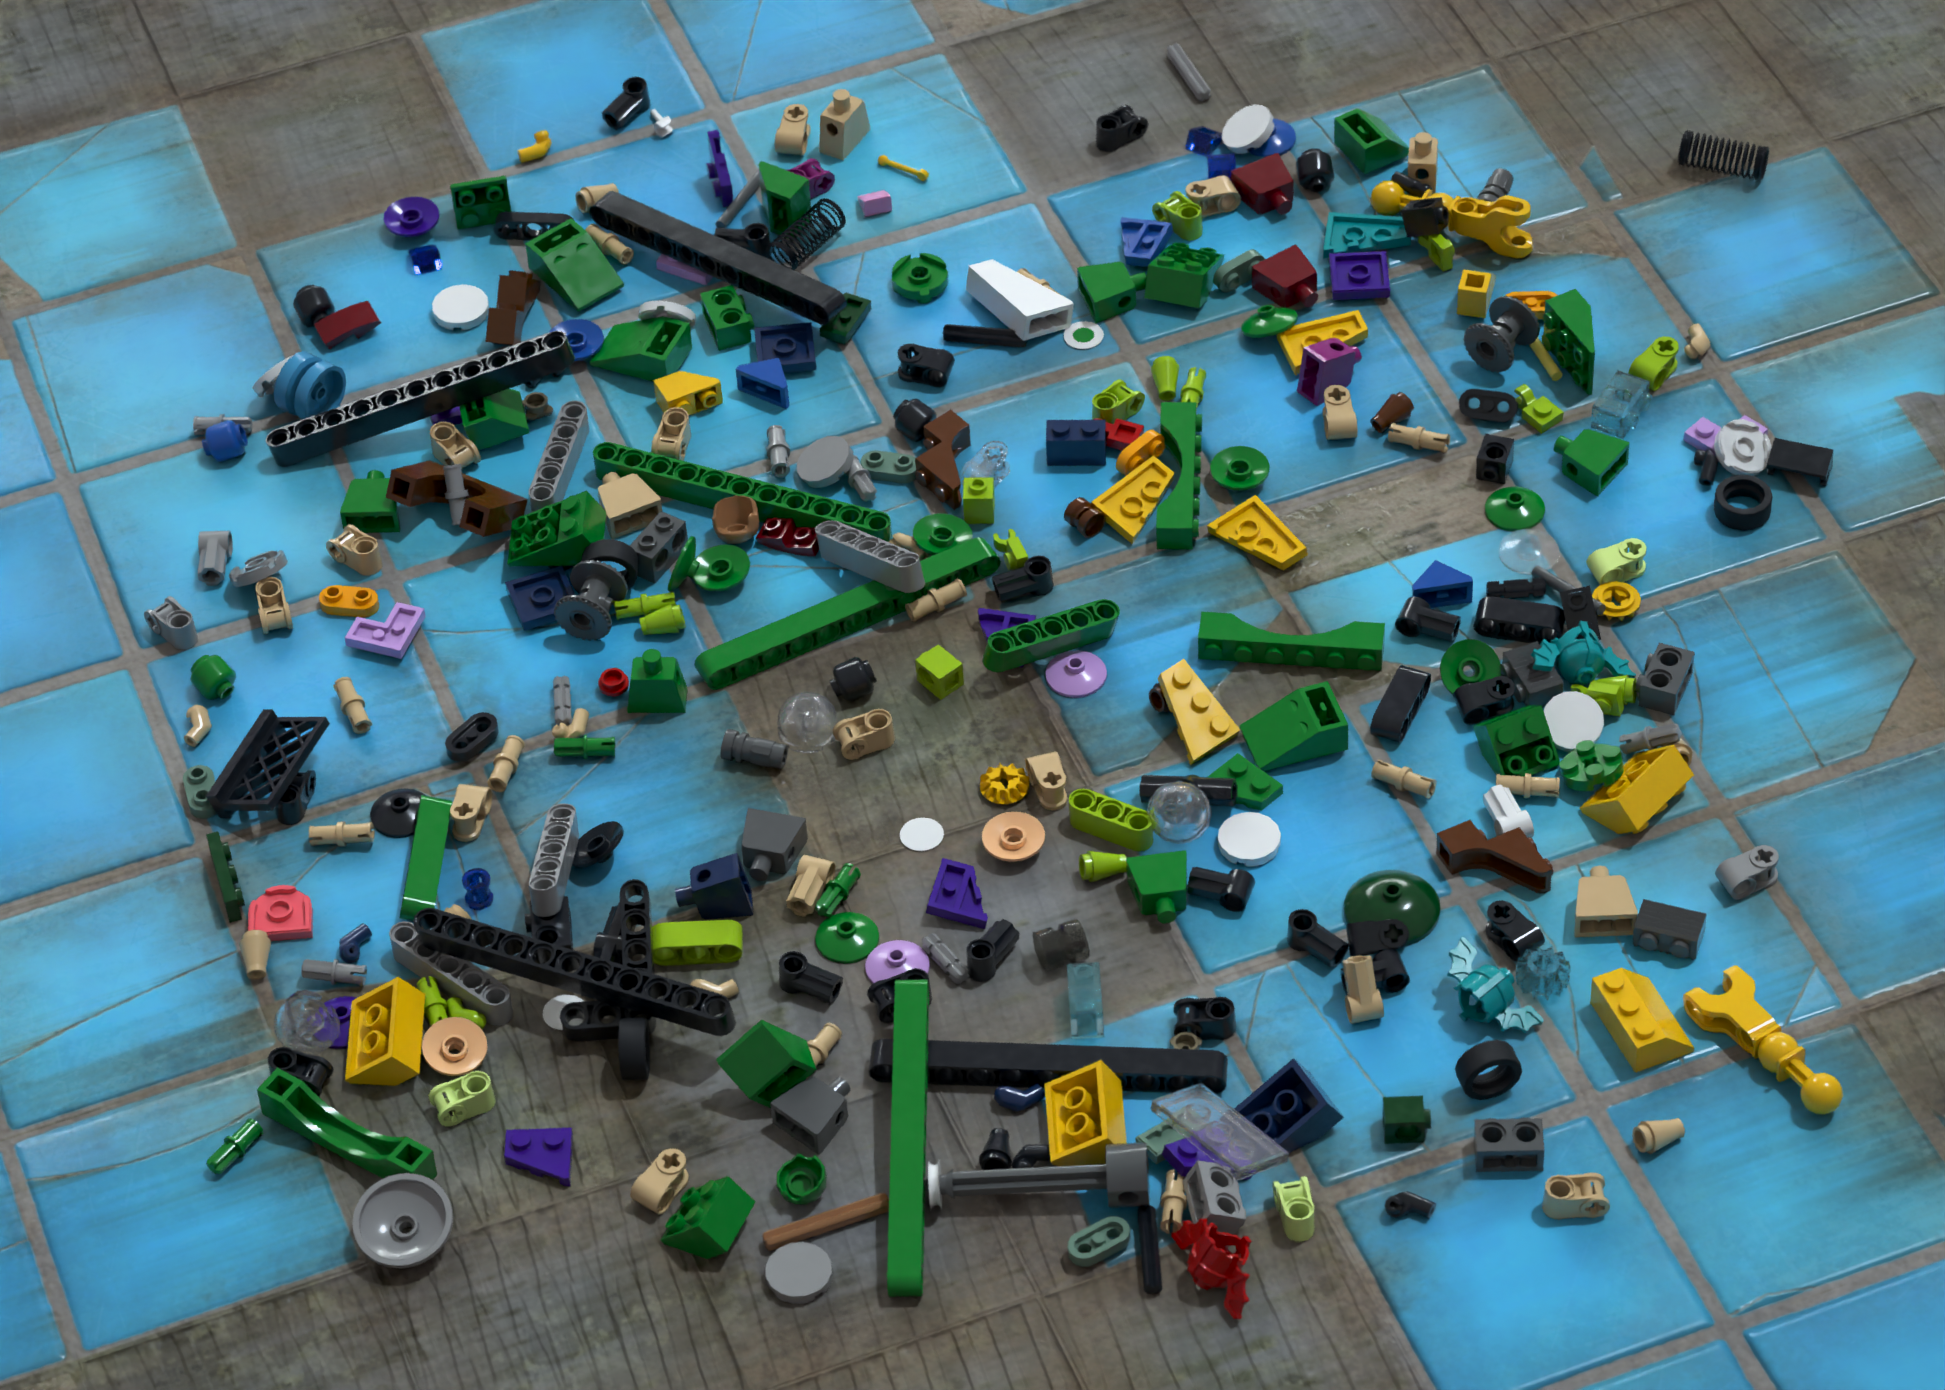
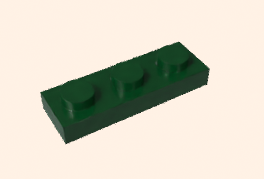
M218 831L206 834L229 922L242 920L239 907L245 906L241 888L234 889L233 884L239 882L235 866H228L227 864L228 861L232 860L228 842L221 843Z

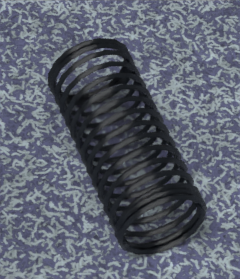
M1688 130L1684 132L1678 154L1679 165L1684 166L1686 164L1687 167L1692 165L1693 168L1698 166L1700 170L1702 168L1706 171L1710 169L1712 172L1717 170L1718 173L1723 171L1725 175L1729 172L1731 176L1735 174L1739 177L1741 175L1743 179L1748 176L1749 180L1754 177L1755 181H1762L1768 162V146H1758L1754 170L1750 177V168L1756 148L1755 143L1751 147L1748 167L1744 175L1749 142L1745 145L1741 169L1738 173L1743 142L1739 143L1735 168L1731 172L1737 147V141L1734 140L1729 158V166L1725 172V164L1731 145L1730 138L1726 142L1723 164L1719 171V162L1725 143L1724 137L1721 138L1716 165L1713 169V161L1719 140L1718 136L1714 139L1710 163L1707 167L1712 135L1708 137L1704 162L1701 166L1700 160L1706 142V134L1702 135L1698 160L1694 165V158L1700 140V133L1698 132L1693 144L1692 158L1688 165L1694 132Z
M820 199L797 221L790 225L789 228L782 232L781 235L774 239L773 242L767 245V258L774 261L770 253L772 246V251L777 261L781 265L788 267L776 255L774 246H776L780 256L788 264L792 265V268H788L792 270L797 269L801 263L805 262L809 256L813 255L818 248H821L826 241L845 226L846 219L842 209L830 199ZM820 205H824L830 208L836 214L840 221V226H838L836 219L833 217V215L826 209L820 207ZM821 210H824L827 214L830 215L835 225L831 223V221L827 218V216H825L821 212ZM816 218L822 222L826 230L818 223ZM813 223H815V224L820 228V230L822 231V233H820V232L815 228V226L813 225ZM808 225L814 229L818 237L810 230ZM805 230H807V231L812 235V237L814 238V240H812V239L807 235V233L805 232ZM800 232L809 240L810 244L802 237ZM797 237L800 238V239L803 241V243L806 245V247H804V246L799 242V240L797 239ZM792 240H794L801 247L802 251L794 244ZM789 244L794 247V249L797 251L798 254H796V253L791 249V247L789 246ZM780 249L785 252V254L789 257V259H790L791 262H789V261L783 256V254L781 253Z

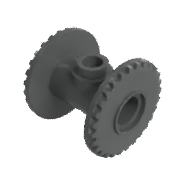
M1501 296L1491 303L1489 315L1492 326L1484 323H1475L1470 325L1464 333L1463 341L1468 355L1472 357V360L1477 365L1479 364L1487 371L1499 373L1508 370L1514 362V346L1516 344L1530 345L1539 336L1540 324L1538 318L1535 317V313L1523 301H1519L1512 296Z
M598 560L581 561L573 567L570 573V581L579 595L562 597L557 601L554 608L555 619L561 625V628L565 629V632L576 636V638L589 641L602 639L610 632L612 627V620L609 615L611 606L614 605L616 600H624L628 591L624 576L616 571V568H612L611 565H607L605 562L601 563Z

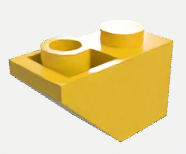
M1463 270L1458 287L1457 314L1486 318L1496 275Z
M678 371L653 380L656 402L663 413L670 408L679 407L686 410L690 416L723 403L721 382L717 378Z

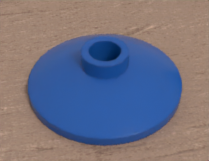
M1273 119L1274 130L1268 140L1256 149L1251 147L1247 151L1259 157H1267L1275 153L1283 155L1290 151L1296 142L1294 129L1282 120Z
M567 320L557 324L550 330V332L562 331L566 334L575 355V361L584 360L595 355L604 343L603 331L597 324L589 320Z

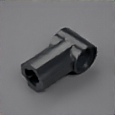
M631 77L625 80L622 87L623 92L602 112V118L609 127L617 130L634 114L643 113L649 109L650 98L645 79Z
M753 223L745 229L716 228L715 236L767 258L766 247L771 243L766 225Z
M1033 556L1025 562L1024 567L992 576V583L998 600H1007L1029 592L1037 596L1048 594L1054 586L1049 559L1044 556Z
M1409 597L1396 619L1395 627L1398 632L1407 637H1417L1420 633L1452 642L1455 641L1458 635L1461 617L1431 609L1428 602L1422 598Z
M1193 867L1189 875L1187 894L1218 900L1227 910L1240 912L1246 908L1255 885V878L1249 872L1242 869H1234L1229 874Z
M1299 909L1290 914L1287 942L1292 949L1302 952L1307 951L1330 968L1338 966L1343 961L1345 954L1348 952L1349 944L1318 924L1316 915L1307 909Z
M1005 919L996 921L981 939L973 940L968 944L967 969L971 979L985 982L994 977L996 965L1019 940V931L1015 929L1011 922Z
M1384 950L1373 958L1376 989L1383 988L1384 991L1393 993L1401 991L1409 984L1408 972L1397 950ZM1340 968L1343 988L1346 995H1348L1344 968Z
M787 952L779 960V984L782 990L791 994L804 992L828 1003L835 1002L843 985V977L808 963L805 955L800 952Z

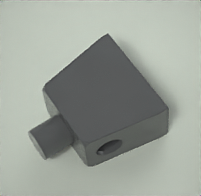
M748 808L742 839L743 865L750 868L749 874L753 879L764 881L767 879L769 872L785 874L789 871L808 840L806 818Z
M808 1077L770 1103L773 1124L820 1155L847 1121L848 1110L845 1096L851 1091V1088L841 1077L835 1078L829 1085H826L816 1077Z

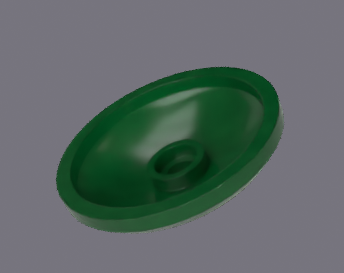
M1381 870L1365 875L1351 886L1344 901V915L1347 924L1398 919L1408 928L1409 940L1405 945L1408 946L1421 941L1434 930L1440 917V900L1434 888L1423 878L1401 870ZM1391 926V931L1386 933L1385 937L1391 938L1393 943H1397L1398 937L1403 935V931H1398L1396 926Z

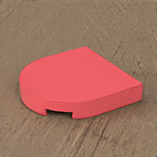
M290 885L273 886L266 889V893L251 902L248 911V931H265L271 941L313 938V908L308 895L296 890V887Z

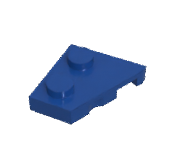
M1122 217L1120 221L1126 264L1148 267L1162 252L1173 233L1172 223Z

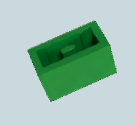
M1359 108L1334 118V144L1364 174L1409 156V147L1380 118Z
M761 161L758 166L762 206L770 232L781 235L782 232L811 208L809 179Z
M506 175L450 184L457 230L494 224L499 213L511 212Z
M509 388L459 406L466 434L469 440L475 444L478 451L530 433L522 396L519 391Z
M1528 705L1473 725L1481 753L1496 775L1525 776V773L1533 775L1558 766L1560 763L1542 705Z
M760 1020L716 1059L718 1065L749 1099L771 1108L770 1103L804 1081L817 1070L805 1039L764 1020Z
M729 1176L716 1181L710 1180L705 1185L697 1188L691 1187L682 1195L680 1199L682 1204L677 1213L673 1214L666 1222L665 1227L667 1229L660 1241L667 1246L706 1259L726 1253L756 1201Z

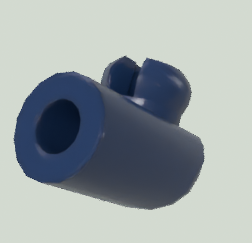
M362 923L340 939L339 956L344 962L354 963L359 959L360 944L372 936L371 930L366 924Z
M1038 1084L1025 1091L1010 1086H1000L994 1092V1099L1000 1106L1016 1112L1023 1111L1045 1098V1093Z

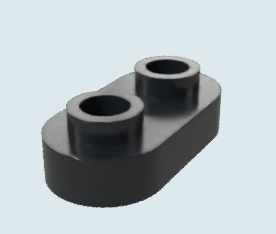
M1469 389L1461 395L1459 408L1469 418L1508 422L1517 415L1518 402L1509 393ZM1473 398H1477L1480 401V406L1477 409H1472L1469 405L1470 400ZM1501 402H1507L1509 405V410L1506 413L1499 411L1498 407Z
M481 712L474 714L446 738L445 745L448 757L458 762L473 758L497 737L499 729L496 717L490 713Z

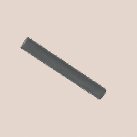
M759 170L756 171L716 221L717 228L725 229L760 186Z
M1535 566L1531 574L1533 577L1544 578L1546 584L1558 592L1576 589V587L1540 566ZM1593 598L1596 614L1602 615L1606 606Z

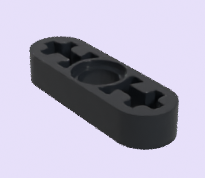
M501 212L496 216L493 230L501 239L531 241L572 217L561 213ZM528 224H538L542 229L533 230L528 227Z

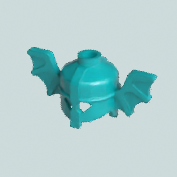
M1579 621L1577 627L1567 631L1559 640L1554 638L1549 643L1543 639L1540 644L1541 648L1538 650L1534 649L1531 653L1535 661L1532 667L1534 670L1551 671L1555 663L1563 678L1573 685L1590 683L1601 673L1604 666L1609 669L1614 677L1628 675L1629 678H1635L1636 676L1630 670L1627 659L1623 660L1617 657L1611 647L1603 649L1597 635L1588 627L1585 621ZM1579 634L1582 635V636H1584V639H1575V638H1576Z
M1461 937L1458 946L1455 949H1451L1448 953V956L1452 959V967L1447 973L1448 977H1453L1459 982V984L1453 987L1456 991L1458 990L1459 1004L1463 1011L1459 1016L1464 1021L1470 1018L1474 1021L1487 1022L1488 1024L1492 1020H1496L1500 1025L1501 1032L1515 1028L1523 1033H1527L1532 1026L1542 1025L1544 1019L1532 1006L1528 1005L1519 1009L1508 1008L1513 1004L1515 991L1512 986L1515 979L1508 969H1498L1495 966L1485 964L1472 971L1471 965L1477 950L1465 937ZM1470 995L1476 1000L1475 1005H1469ZM1483 1008L1485 1012H1477L1476 1009Z

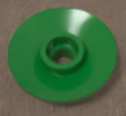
M1265 305L1260 307L1257 313L1242 323L1241 330L1245 336L1253 338L1273 336L1294 326L1298 320V315L1295 310L1290 308H1275L1273 305Z
M1247 446L1226 448L1217 453L1210 464L1211 476L1215 482L1231 490H1248L1259 486L1267 479L1270 470L1269 461L1266 456L1259 450Z
M1514 486L1505 487L1495 491L1488 497L1485 503V514L1488 520L1500 529L1514 532L1525 531L1535 527L1542 521L1545 514V504L1542 498L1530 489Z
M943 513L931 514L917 521L913 528V540L923 551L936 555L972 540V530L964 520L957 516Z
M690 536L675 564L667 588L669 592L677 589L687 577L693 579L696 575L700 562L695 560L696 539L693 536Z
M725 544L710 547L695 558L696 561L700 562L693 581L700 588L708 591L731 589L747 577L750 571L749 557L743 549L734 545Z
M1475 639L1458 641L1446 650L1441 659V680L1446 689L1451 694H1454L1455 690L1462 685L1501 676L1500 660L1496 652L1482 641ZM1465 666L1473 669L1472 677H1467L1463 673Z
M855 912L838 913L830 916L820 924L815 936L818 951L830 961L842 964L856 963L866 959L870 952L878 946L879 931L876 924L863 914Z

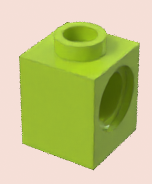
M994 477L964 478L963 510L964 521L967 524H994Z
M939 644L915 659L917 681L940 700L964 685L963 664Z

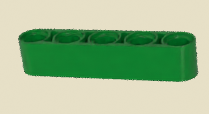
M1100 599L994 632L988 638L982 658L983 665L992 672H1003L1107 639L1114 632L1120 609L1115 602L1108 599Z
M421 795L400 911L401 919L413 921L415 915L422 909L435 908L450 808L452 806L451 800Z

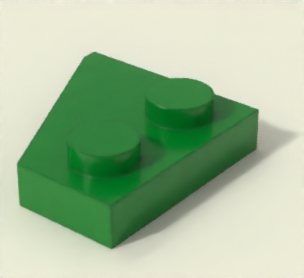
M1238 753L1208 776L1236 778L1238 785L1236 804H1243L1252 809L1262 811L1283 794V785Z

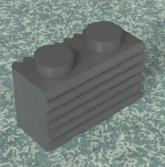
M1538 641L1503 652V661L1500 664L1501 676L1508 677L1514 682V696L1519 703L1524 702L1525 706L1542 705L1543 708L1554 696L1563 693V680L1554 667L1551 671L1534 670L1532 668L1535 661L1531 653L1534 649L1538 650L1541 648Z
M1643 899L1634 925L1633 945L1635 947L1640 946L1648 951L1659 950L1667 954L1671 953L1678 958L1690 957L1694 960L1697 957L1705 933L1707 913Z

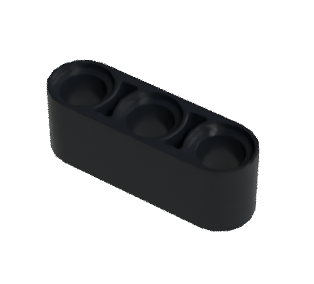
M1487 596L1479 601L1473 627L1479 635L1484 637L1524 643L1538 641L1540 645L1543 639L1551 643V640H1554V638L1559 640L1562 637L1565 615L1563 609L1555 605Z
M1400 665L1373 715L1370 733L1401 743L1429 691L1431 674Z

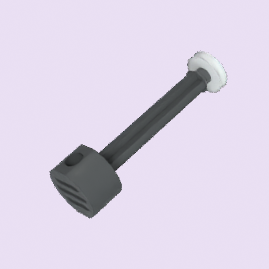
M1147 1143L1106 1144V1164L955 1172L952 1169L947 1174H941L940 1160L935 1165L929 1161L928 1179L925 1182V1188L929 1192L930 1208L932 1210L934 1205H939L942 1210V1195L945 1194L955 1199V1196L1107 1189L1109 1208L1150 1206Z

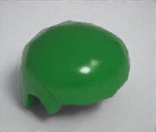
M797 1154L792 1160L785 1162L777 1172L776 1186L786 1201L792 1204L806 1205L818 1200L825 1191L827 1173L824 1165L816 1155L806 1157Z

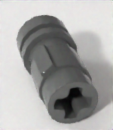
M1502 168L1494 170L1477 199L1493 202L1501 196L1508 195L1513 184L1512 174Z
M732 729L726 730L721 746V759L733 761L735 758V761L738 763L748 761L751 764L769 768L783 769L788 754V745L759 737H749V733L742 732L740 734L739 731Z

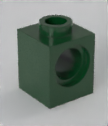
M1423 1096L1383 1097L1382 1121L1384 1144L1424 1142L1425 1129H1431L1430 1109H1424Z

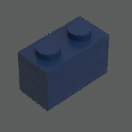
M1047 420V466H1106V420Z

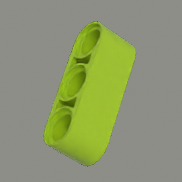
M1077 789L1070 794L1068 798L1069 820L1075 829L1133 851H1145L1152 846L1154 842L1153 818L1149 812L1089 789Z
M737 921L664 922L652 927L655 964L668 966L731 963L742 957L743 927Z

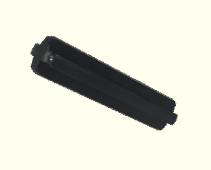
M946 324L943 328V339L945 341L1022 348L1026 347L1028 341H1023L1012 329Z
M1151 1205L1147 1207L1141 1206L1137 1210L1144 1291L1147 1294H1158L1162 1291V1275L1156 1211Z

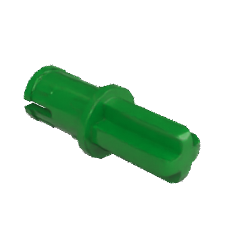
M584 735V738H556L554 740V754L557 757L584 756V759H588V756L615 757V737L587 738V735Z
M844 864L835 879L830 880L826 884L825 892L815 904V909L818 911L817 914L819 916H831L840 902L845 901L849 897V890L861 877V872L857 867L851 875H848L853 864Z
M249 1118L232 1136H226L224 1144L206 1162L210 1171L214 1174H221L238 1157H244L246 1154L245 1150L258 1137L263 1135V1129L260 1124Z

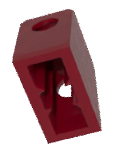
M1278 153L1231 171V182L1239 193L1241 201L1257 214L1276 210L1280 215H1284L1292 209L1294 182Z
M1296 244L1252 266V288L1280 307L1289 308L1298 302H1301L1306 307H1311L1317 302V272Z

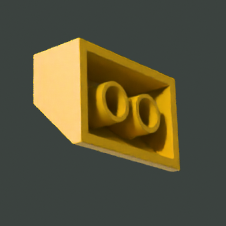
M1675 745L1635 753L1623 765L1624 772L1615 783L1604 787L1603 784L1579 809L1586 816L1617 834L1628 832L1637 834L1649 825L1648 820L1653 815H1657L1667 808V801L1671 797L1677 796L1686 789V783L1694 774Z
M1619 968L1592 978L1590 1003L1635 1073L1694 1052V1046L1648 977Z
M396 977L352 1000L345 1074L346 1082L350 1084L397 1086L420 1073L425 994L400 977Z
M1102 1060L1044 1084L1050 1162L1053 1165L1106 1164V1144L1127 1143L1121 1080Z

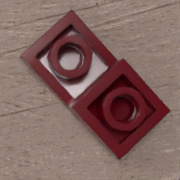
M364 301L334 312L315 323L314 326L324 344L331 349L352 334L359 339L380 325L381 321L371 303Z
M767 518L756 537L758 543L790 554L815 557L819 551L815 533L816 527H796L793 518Z

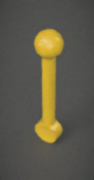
M881 155L878 158V163L881 166L889 165L916 175L921 181H925L929 177V173L925 169H920L919 171L889 160L886 155Z

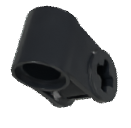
M1122 105L1118 109L1100 116L1096 121L1097 148L1105 152H1113L1123 145L1141 138L1148 129L1147 119L1142 116L1138 117L1129 105Z
M911 343L904 344L898 349V359L901 361L898 367V376L906 382L943 387L947 384L955 359L949 351L944 349H934Z
M1497 676L1481 682L1465 684L1457 688L1453 697L1463 722L1473 725L1513 711L1514 699L1512 696L1515 693V684L1508 677Z
M314 770L298 772L276 805V816L280 823L294 825L304 818L310 798L315 791L316 774Z
M1500 900L1488 906L1487 917L1489 922L1485 929L1486 935L1505 951L1510 959L1519 962L1544 945L1545 939L1540 928L1532 921H1529L1513 904Z
M1398 919L1346 924L1350 957L1377 954L1388 949H1400L1409 940L1408 928ZM1391 926H1396L1398 931H1403V935L1398 937L1397 943H1393L1391 938L1385 937V934L1391 931Z
M918 968L909 969L891 978L879 980L869 987L867 996L877 1006V1015L880 1021L884 1023L894 1022L895 980L928 979L929 981V976L924 970ZM929 981V1005H930L931 1002H932V994H931V987H930V981Z
M1226 997L1183 998L1174 1004L1173 1012L1177 1016V1023L1174 1026L1175 1036L1182 1032H1188L1187 1026H1190L1189 1033L1198 1036L1201 1040H1225L1232 1037L1236 1032L1235 1007L1233 1002Z
M289 1047L276 1048L268 1056L270 1075L279 1068L302 1080L318 1097L322 1093L321 1087L325 1079L329 1078L334 1071L332 1064L325 1058L302 1053Z

